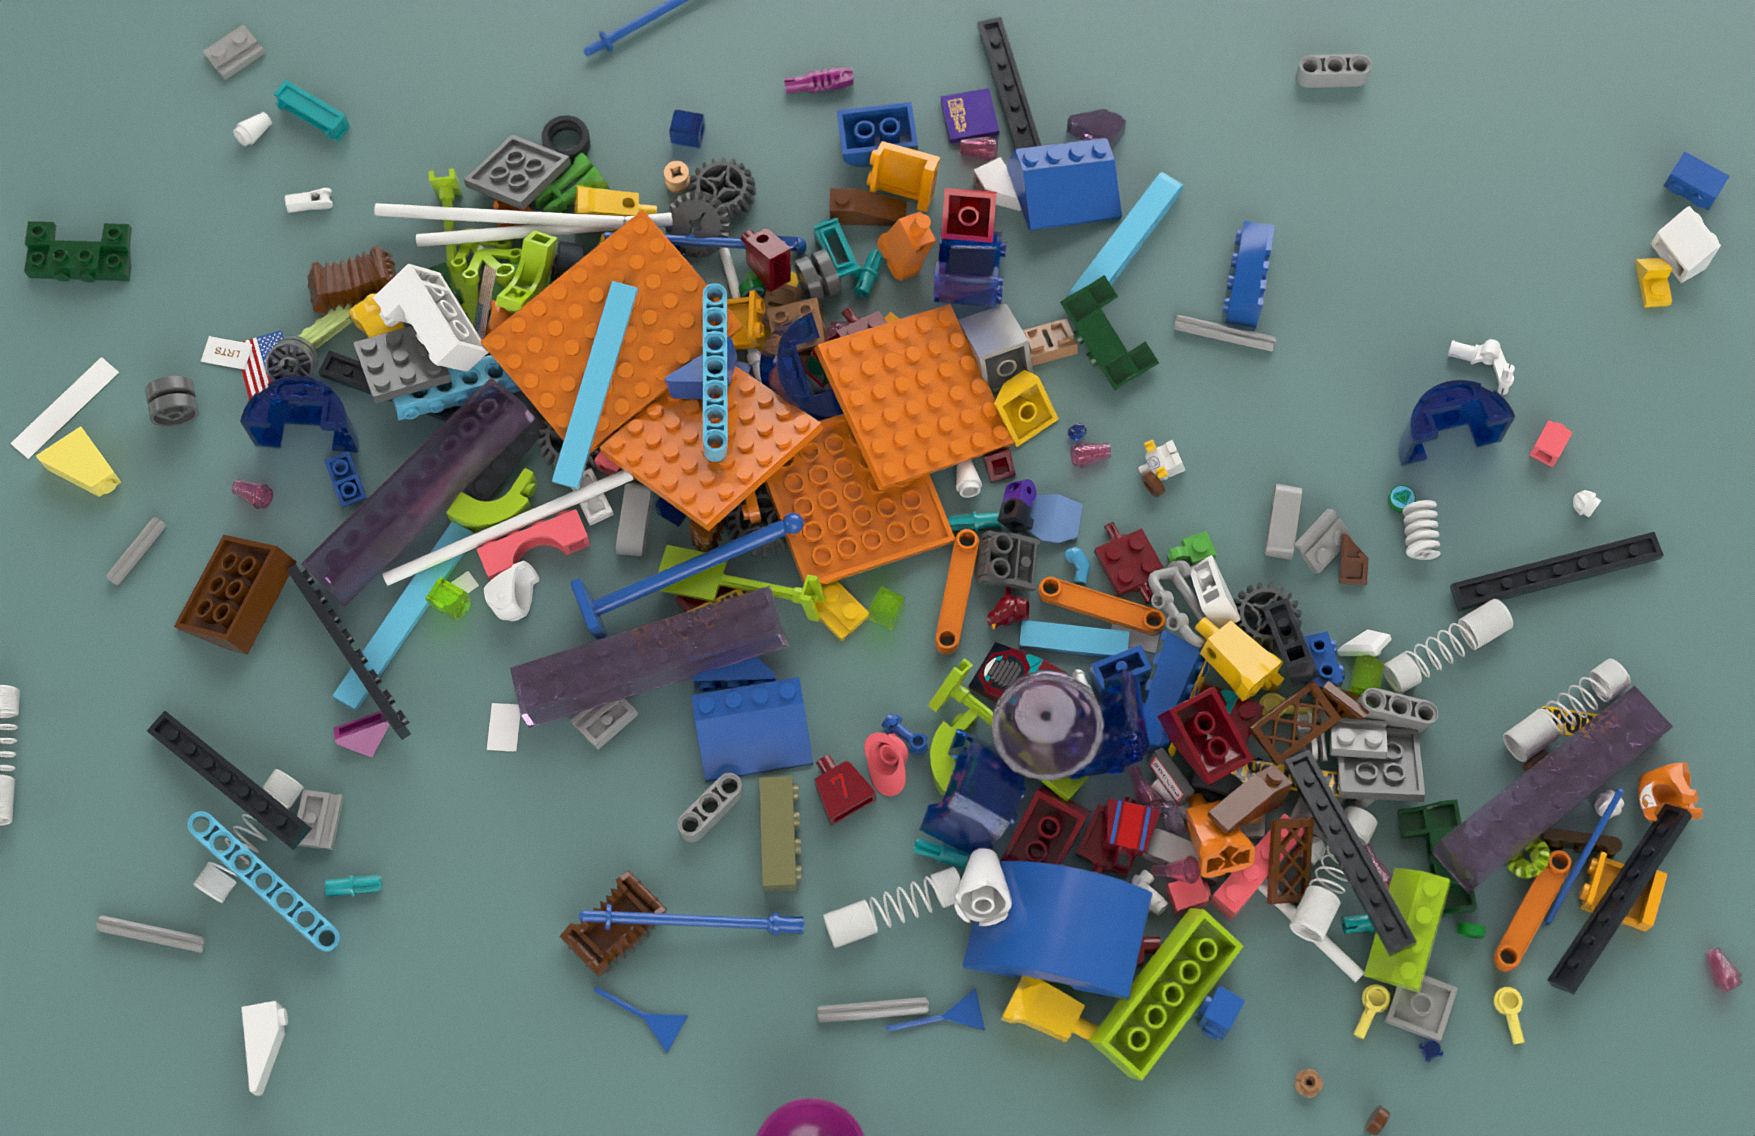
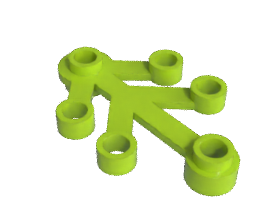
M511 239L457 244L460 249L456 257L451 260L453 272L463 273L465 284L475 285L480 281L478 271L482 263L496 269L495 279L500 286L507 287L515 276L514 266L511 264H500L495 259H509L510 263L519 264L522 249H512ZM483 246H496L497 249L484 248ZM470 251H472L474 256L468 267L466 258Z

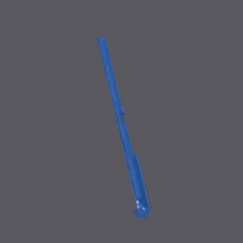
M605 232L604 240L614 232ZM694 234L689 236L665 235L676 246L746 249L741 238L710 237L698 239L694 238ZM777 236L791 248V251H795L796 256H801L805 253L807 244L803 238L798 236Z

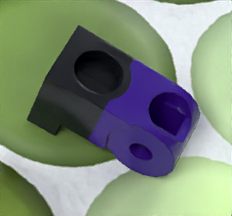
M1025 479L1009 483L1006 486L997 521L1013 533L1033 528L1034 520L1030 517L1032 501L1035 500L1037 491L1032 480Z

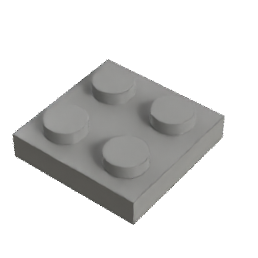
M1424 976L1420 993L1396 986L1384 1022L1439 1043L1442 1039L1458 988L1428 976Z

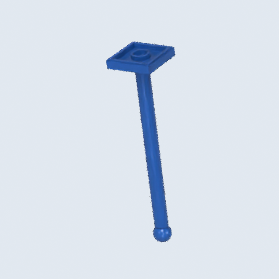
M789 513L783 518V521L779 520L595 601L592 593L580 578L571 581V587L588 630L602 644L610 639L601 615L787 535V533L797 534L803 529L804 521L799 514Z

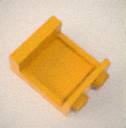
M882 141L878 150H873L871 154L870 165H873V171L869 172L867 178V185L870 186L869 192L876 193L877 190H882L918 200L917 210L927 212L934 196L940 157Z
M755 290L749 291V297L727 299V308L743 325V329L731 338L735 350L760 348L761 338L765 334L762 323V314L766 310L764 299Z
M1602 851L1595 858L1591 857L1586 873L1590 874L1588 883L1583 884L1579 894V899L1583 900L1580 909L1593 912L1624 864L1606 858L1607 853ZM1656 870L1622 924L1645 932L1654 925L1667 873Z

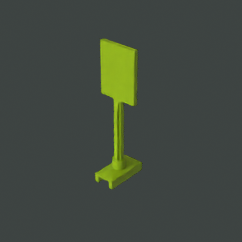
M454 168L449 169V176L436 177L434 171H428L429 181L437 198L442 202V207H453L455 196L463 195L462 185ZM444 220V232L455 231L454 220ZM457 244L446 245L447 264L450 267L456 289H460L465 300V303L461 304L463 311L469 314L472 325H474L479 298L478 283L467 285L464 282L463 273L453 272L451 260L457 255Z
M667 545L658 573L705 552ZM728 561L658 590L715 602L719 587H730L792 600L793 603L802 604L808 620L819 622L820 616L815 605L817 601L825 602L826 599L817 576L807 575L803 588L795 587L794 589L726 575L724 571Z
M964 658L957 668L954 667L928 706L937 712L951 698H954L957 702L963 703L972 709L986 723L1022 750L1015 759L1018 763L1067 802L1089 777L1041 737L1037 736L1031 743L1025 740L1022 735L971 695L970 690L961 684L973 666L972 663Z

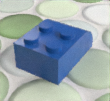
M912 102L837 110L842 156L847 164L857 167L873 166L870 165L871 154L873 150H878L882 141L918 151Z

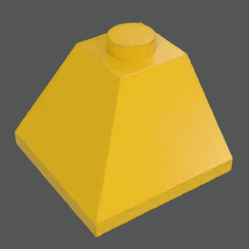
M1025 369L1003 383L994 402L1008 433L1015 441V447L1020 446L1059 420L1040 378Z

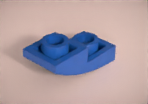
M349 451L324 461L342 508L367 499Z

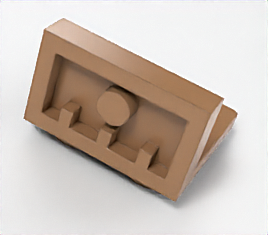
M817 297L767 310L774 352L777 357L814 349L817 344L828 339L824 312Z

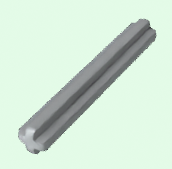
M1177 315L1174 329L1267 351H1273L1276 343V337L1182 315Z
M100 916L96 924V929L100 932L195 952H203L206 945V939L202 936L107 916Z
M922 997L817 1007V1018L820 1023L927 1014L929 1012L928 998Z

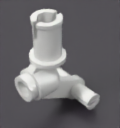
M1490 339L1483 345L1479 346L1476 344V346H1471L1452 340L1448 357L1470 361L1471 365L1478 362H1483L1486 365L1493 364L1499 383L1497 392L1501 394L1502 388H1504L1503 395L1508 393L1509 387L1514 382L1513 372L1515 367L1511 364L1509 370V364H1507L1498 341Z

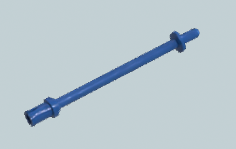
M668 0L608 35L603 31L599 32L600 39L585 47L584 54L591 56L605 47L609 52L613 51L612 44L689 0Z
M607 904L606 911L583 910L578 915L579 919L583 922H604L605 930L610 929L611 923L767 929L768 932H771V935H778V933L803 934L804 916H779V913H772L767 918L614 912L612 911L611 904Z

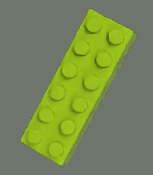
M1190 908L1133 981L1129 1000L1120 998L1088 1041L1129 1078L1142 1081L1244 946L1204 909Z

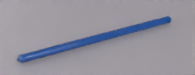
M1623 788L1617 789L1545 918L1546 925L1551 924L1623 795Z

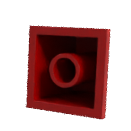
M945 188L941 238L993 242L997 192Z

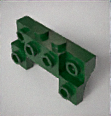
M28 221L24 243L28 248L24 268L28 278L56 279L62 282L69 280H82L84 282H94L95 280L130 281L132 268L130 254L132 228L130 224L104 223L101 241L55 240L57 226L54 222Z
M1104 275L1060 301L1076 327L1073 334L1081 345L1085 342L1090 352L1086 353L1092 365L1095 367L1099 364L1113 389L1117 390L1158 365L1159 362L1146 341L1129 352L1126 350L1101 309L1118 298V295Z
M1444 800L1424 806L1399 809L1397 814L1402 839L1424 836L1430 874L1450 879V888L1441 918L1451 914L1475 912L1477 903L1472 878L1475 877L1473 862L1468 860L1467 851L1470 849L1468 835L1463 833L1458 800Z

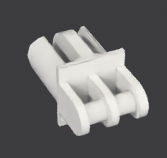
M1318 711L1316 722L1319 725L1324 722L1323 711ZM1298 712L1297 721L1312 724L1313 714L1306 712V715H1299ZM1296 725L1295 737L1298 738V741L1309 734L1311 728H1301V726ZM1323 732L1318 736L1319 754L1321 761H1327L1325 733ZM1317 738L1307 744V749L1310 750L1315 761L1318 759ZM1306 746L1299 750V754L1306 751Z

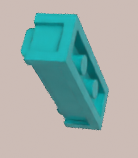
M286 79L274 93L279 110L285 109L324 132L329 140L334 138V140L339 142L350 128L345 114Z

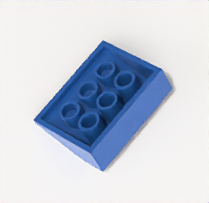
M1107 138L1015 149L1006 165L1029 231L1115 220L1122 217L1116 164Z
M799 677L691 695L705 782L716 781L726 773H733L739 777L813 764Z

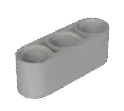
M1362 54L1307 55L1300 60L1296 80L1299 85L1307 88L1359 87L1366 83L1372 63L1367 56Z
M627 482L625 485L616 540L617 555L644 557L654 491L643 483Z
M1275 484L1265 545V556L1292 560L1302 488Z
M1377 688L1367 689L1355 701L1369 712L1364 720L1386 721V726L1397 729H1416L1418 733L1427 730L1437 720L1439 715L1437 707L1432 702ZM1366 701L1370 702V703L1372 704L1373 708L1370 707V706L1366 703ZM1393 708H1396V709L1398 710L1399 714H1397V713L1393 710ZM1419 714H1421L1425 718V720L1421 719Z
M726 773L720 776L679 817L677 825L683 840L691 843L700 840L740 801L743 796L741 780L737 775ZM727 784L737 785V789L733 793L729 794L723 791ZM708 803L718 805L716 811L712 813H707L703 809ZM689 822L698 824V828L694 832H686L684 826Z
M1154 828L1146 852L1142 856L1151 862L1188 877L1198 874L1201 876L1198 867L1199 857L1193 843L1164 830ZM1201 876L1202 882L1207 881L1209 885H1217L1220 876L1211 878Z

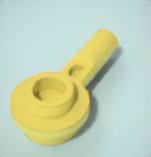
M1277 693L1265 694L1259 701V704L1264 706L1262 715L1264 716L1286 700V698ZM1290 705L1280 712L1278 718L1284 713L1294 714V705ZM1299 707L1298 712L1299 715H1306V712L1313 714V709Z
M1370 985L1362 993L1361 998L1365 1010L1353 1033L1354 1036L1360 1039H1364L1375 1014L1386 1010L1390 1004V994L1382 985Z
M1512 987L1501 988L1494 995V1006L1499 1013L1506 1015L1513 1045L1524 1043L1517 1015L1521 1011L1522 997Z

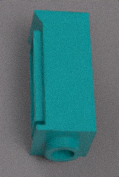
M838 218L822 220L814 226V238L819 250L825 249L829 254L837 271L840 284L841 278L853 274L855 281H858L860 267L841 229ZM834 234L837 235L848 262L840 265L837 264L826 240V237Z

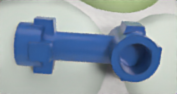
M890 713L881 725L885 728L884 732L887 734L894 732L910 744L909 752L913 755L925 754L928 750V745L926 744L927 736L923 733L913 734L900 724L902 718L899 715L895 716Z

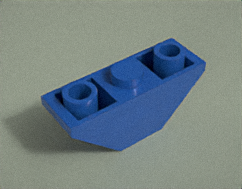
M730 337L727 338V387L731 384L737 361L735 347ZM716 345L711 349L718 350L721 347ZM703 354L664 378L672 398L703 399ZM717 369L709 371L711 374L721 373V371Z
M748 648L720 649L693 675L695 689H700L702 692H713L716 688L731 689L776 681L775 673Z

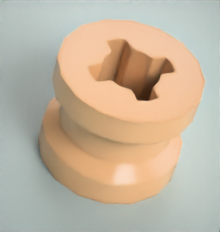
M680 161L668 163L664 169L667 188L675 193L687 190L690 184L687 165Z

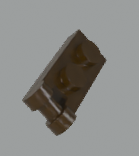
M1544 827L1538 833V837L1547 844L1551 851H1561L1563 848L1574 849L1573 852L1576 854H1581L1593 833ZM1600 834L1591 852L1607 853L1606 858L1611 859L1622 849V841L1615 836Z

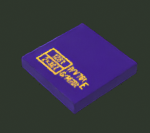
M989 88L940 97L950 144L999 135V127Z

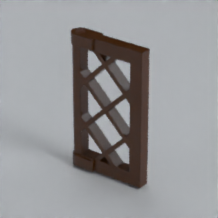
M1311 680L1260 719L1249 725L1248 729L1277 767L1285 759L1291 757L1340 721L1341 717L1327 700L1316 682ZM1310 692L1315 698L1314 705L1300 703V698ZM1290 705H1294L1293 721L1278 718L1280 712ZM1299 707L1313 709L1312 724L1297 721ZM1318 710L1324 711L1329 717L1321 725H1316ZM1269 720L1273 721L1272 736L1265 735L1260 729ZM1278 722L1292 724L1290 739L1276 737ZM1296 725L1311 728L1309 734L1299 741H1295ZM1275 741L1290 743L1289 748L1281 754L1274 748Z
M1299 817L1271 820L1267 904L1301 902L1310 883L1314 818ZM1301 827H1304L1303 841L1296 834ZM1281 829H1287L1289 833L1281 842ZM1294 838L1299 847L1290 856L1284 848ZM1303 852L1302 869H1301V868L1297 865V863L1295 862V860H1296V859L1300 856V854ZM1280 853H1282L1287 861L1279 870ZM1292 865L1298 873L1288 883L1283 875ZM1279 880L1286 887L1281 894H1278ZM1301 880V892L1296 893L1294 887Z

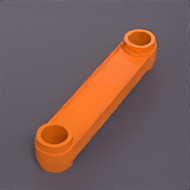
M970 529L960 531L955 538L935 636V647L943 655H951L956 652L960 643L979 547V538ZM969 539L974 544L971 546H963L960 542L962 540ZM944 638H950L954 643L950 646H944L940 641Z
M1046 577L1039 584L1038 595L1047 604L1084 614L1149 636L1160 634L1165 627V616L1158 609L1146 607L1055 577ZM1050 586L1054 587L1057 592L1048 594L1043 589ZM1156 619L1160 625L1150 626L1146 620Z
M1551 852L1548 865L1540 874L1535 876L1492 957L1493 964L1498 970L1509 972L1520 963L1571 868V859L1566 852ZM1552 859L1561 861L1563 869H1556L1552 864ZM1501 952L1508 953L1511 956L1512 964H1506L1502 961Z

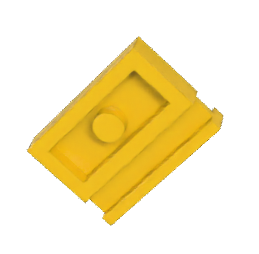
M834 581L822 586L826 597L825 602L817 601L815 606L820 616L819 620L842 642L848 634H851L870 617V613L838 581Z

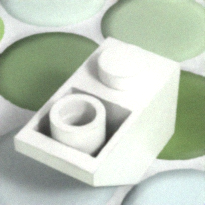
M1001 157L974 169L973 183L978 191L997 192L996 205L1018 211L1021 210L1007 167Z

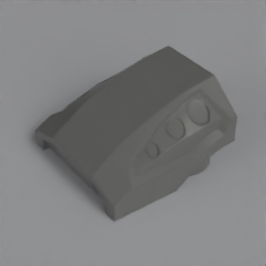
M989 530L983 533L976 558L975 575L978 583L995 584L1022 591L1033 592L1036 590L1034 576L1037 546L1040 545V540L1020 534L999 533Z

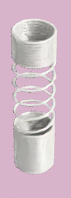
M1492 599L1460 618L1458 624H1450L1449 632L1440 630L1438 631L1437 639L1428 637L1425 645L1416 644L1414 653L1405 651L1384 663L1382 671L1388 684L1395 692L1403 694L1421 683V672L1427 678L1430 677L1427 666L1416 654L1418 646L1424 647L1433 666L1439 671L1442 670L1440 661L1428 648V640L1430 639L1438 642L1439 649L1447 662L1453 664L1454 661L1451 653L1439 639V635L1442 632L1449 635L1456 652L1460 656L1465 657L1462 645L1451 634V627L1454 625L1459 627L1461 635L1473 650L1480 648L1512 629L1513 619L1507 607L1500 600ZM1453 639H1454V640L1456 641V643L1459 645V647H1460V649H1461V651H1462L1463 654H1461V652L1458 650V648L1456 647V645H1455ZM1442 647H1443V648L1446 650V652L1448 653V655H1449L1451 661H1450V660L1447 658V656L1445 655V653H1444ZM1406 653H1410L1415 656L1417 665L1414 662V660ZM1431 655H1432V656L1435 658V660L1437 661V663H1438V665H1439V668H1438V666L1435 664V662L1433 661ZM1419 661L1421 662V664H1422V665L1424 666V668L1426 669L1427 674H1426V673L1424 672V670L1422 669V667H1421Z
M1607 659L1590 671L1589 678L1582 677L1579 680V686L1570 685L1568 694L1559 693L1557 702L1548 701L1546 710L1537 709L1523 721L1519 722V724L1504 733L1503 739L1508 750L1521 762H1527L1559 738V732L1561 734L1566 733L1561 721L1548 710V705L1550 703L1558 704L1564 719L1570 725L1576 726V719L1565 706L1560 704L1559 697L1561 695L1568 696L1574 710L1581 717L1587 718L1588 715L1585 708L1576 698L1570 695V689L1572 687L1579 688L1588 706L1593 710H1598L1596 700L1587 690L1581 687V681L1584 679L1590 680L1597 696L1602 701L1608 703L1609 700L1617 697V695L1631 686L1630 677L1624 667L1614 659ZM1583 691L1592 699L1596 708L1588 702ZM1572 699L1582 708L1585 716L1579 712ZM1562 708L1571 716L1574 724L1566 717ZM1551 716L1560 724L1563 732L1557 727Z
M0 685V718H10L19 715L20 690L16 687ZM0 724V730H16L18 726L13 724ZM0 738V740H10L0 741V743L3 744H13L17 742V740L14 738ZM9 751L0 752V757H15L17 755ZM0 765V771H13L16 769L14 766ZM0 775V826L10 824L13 821L15 779L7 775Z
M278 769L274 770L262 787L288 809L291 808L299 794L304 790L300 783ZM242 814L245 823L256 833L240 826H234V832L249 845L243 844L246 848L259 853V850L247 841L236 828L264 841H267V838L252 826L244 816L254 819L249 814ZM225 838V843L230 847V843L227 841L229 839ZM244 856L237 858L238 861L250 865V862ZM208 862L207 866L203 869L204 871L200 873L199 878L195 880L193 885L213 899L223 903V900L227 898L228 893L232 891L233 886L237 882L216 867L233 875L235 874L219 864Z
M1346 807L1344 812L1363 846L1368 845L1378 824L1376 818L1361 808ZM1328 845L1326 847L1328 854L1320 859L1322 867L1315 870L1317 879L1310 881L1309 887H1307L1290 923V928L1295 934L1311 942H1322L1340 905L1339 898L1331 891L1339 894L1346 892L1344 887L1338 883L1327 879H1320L1317 872L1320 869H1325L1335 878L1348 882L1347 879L1335 875L1328 869L1344 874L1342 870L1324 865V858L1329 856L1338 863L1334 855L1329 852ZM1315 881H1319L1323 886H1325L1329 890L1319 886H1312V883ZM1324 882L1334 884L1341 888L1343 891L1335 890L1326 885Z
M952 866V868H947V870H942V872L939 871V873H934V875L931 874V879L925 877L924 888L926 898L919 886L912 881L910 889L913 905L903 888L898 886L897 898L900 911L888 892H884L883 900L886 916L874 897L870 898V909L866 900L863 899V901H858V903L855 902V904H850V906L848 905L847 907H842V909L834 910V912H829V914H824L823 918L833 946L837 949V947L850 944V942L858 941V939L866 938V936H871V934L874 935V933L878 932L872 899L889 928H891L886 895L891 900L902 923H905L899 889L907 899L915 917L918 918L919 914L915 902L913 884L919 891L930 913H932V907L927 889V880L934 888L942 908L955 904V896L961 883L956 868Z

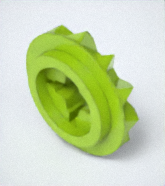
M1525 835L1521 840L1515 839V844L1511 848H1507L1508 855L1505 858L1508 869L1515 876L1531 878L1537 876L1546 868L1550 860V851L1547 844L1539 837ZM1525 850L1530 853L1531 863L1524 859L1522 851Z

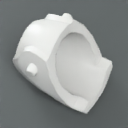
M525 561L512 565L511 568L498 574L484 587L485 600L488 606L501 620L516 621L527 616L532 602L533 586L539 582V576L534 568Z

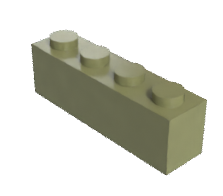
M792 776L759 777L764 892L797 891V882H802V865H796V855H801V838H795V828H800V811H794V801H799V784L793 783Z

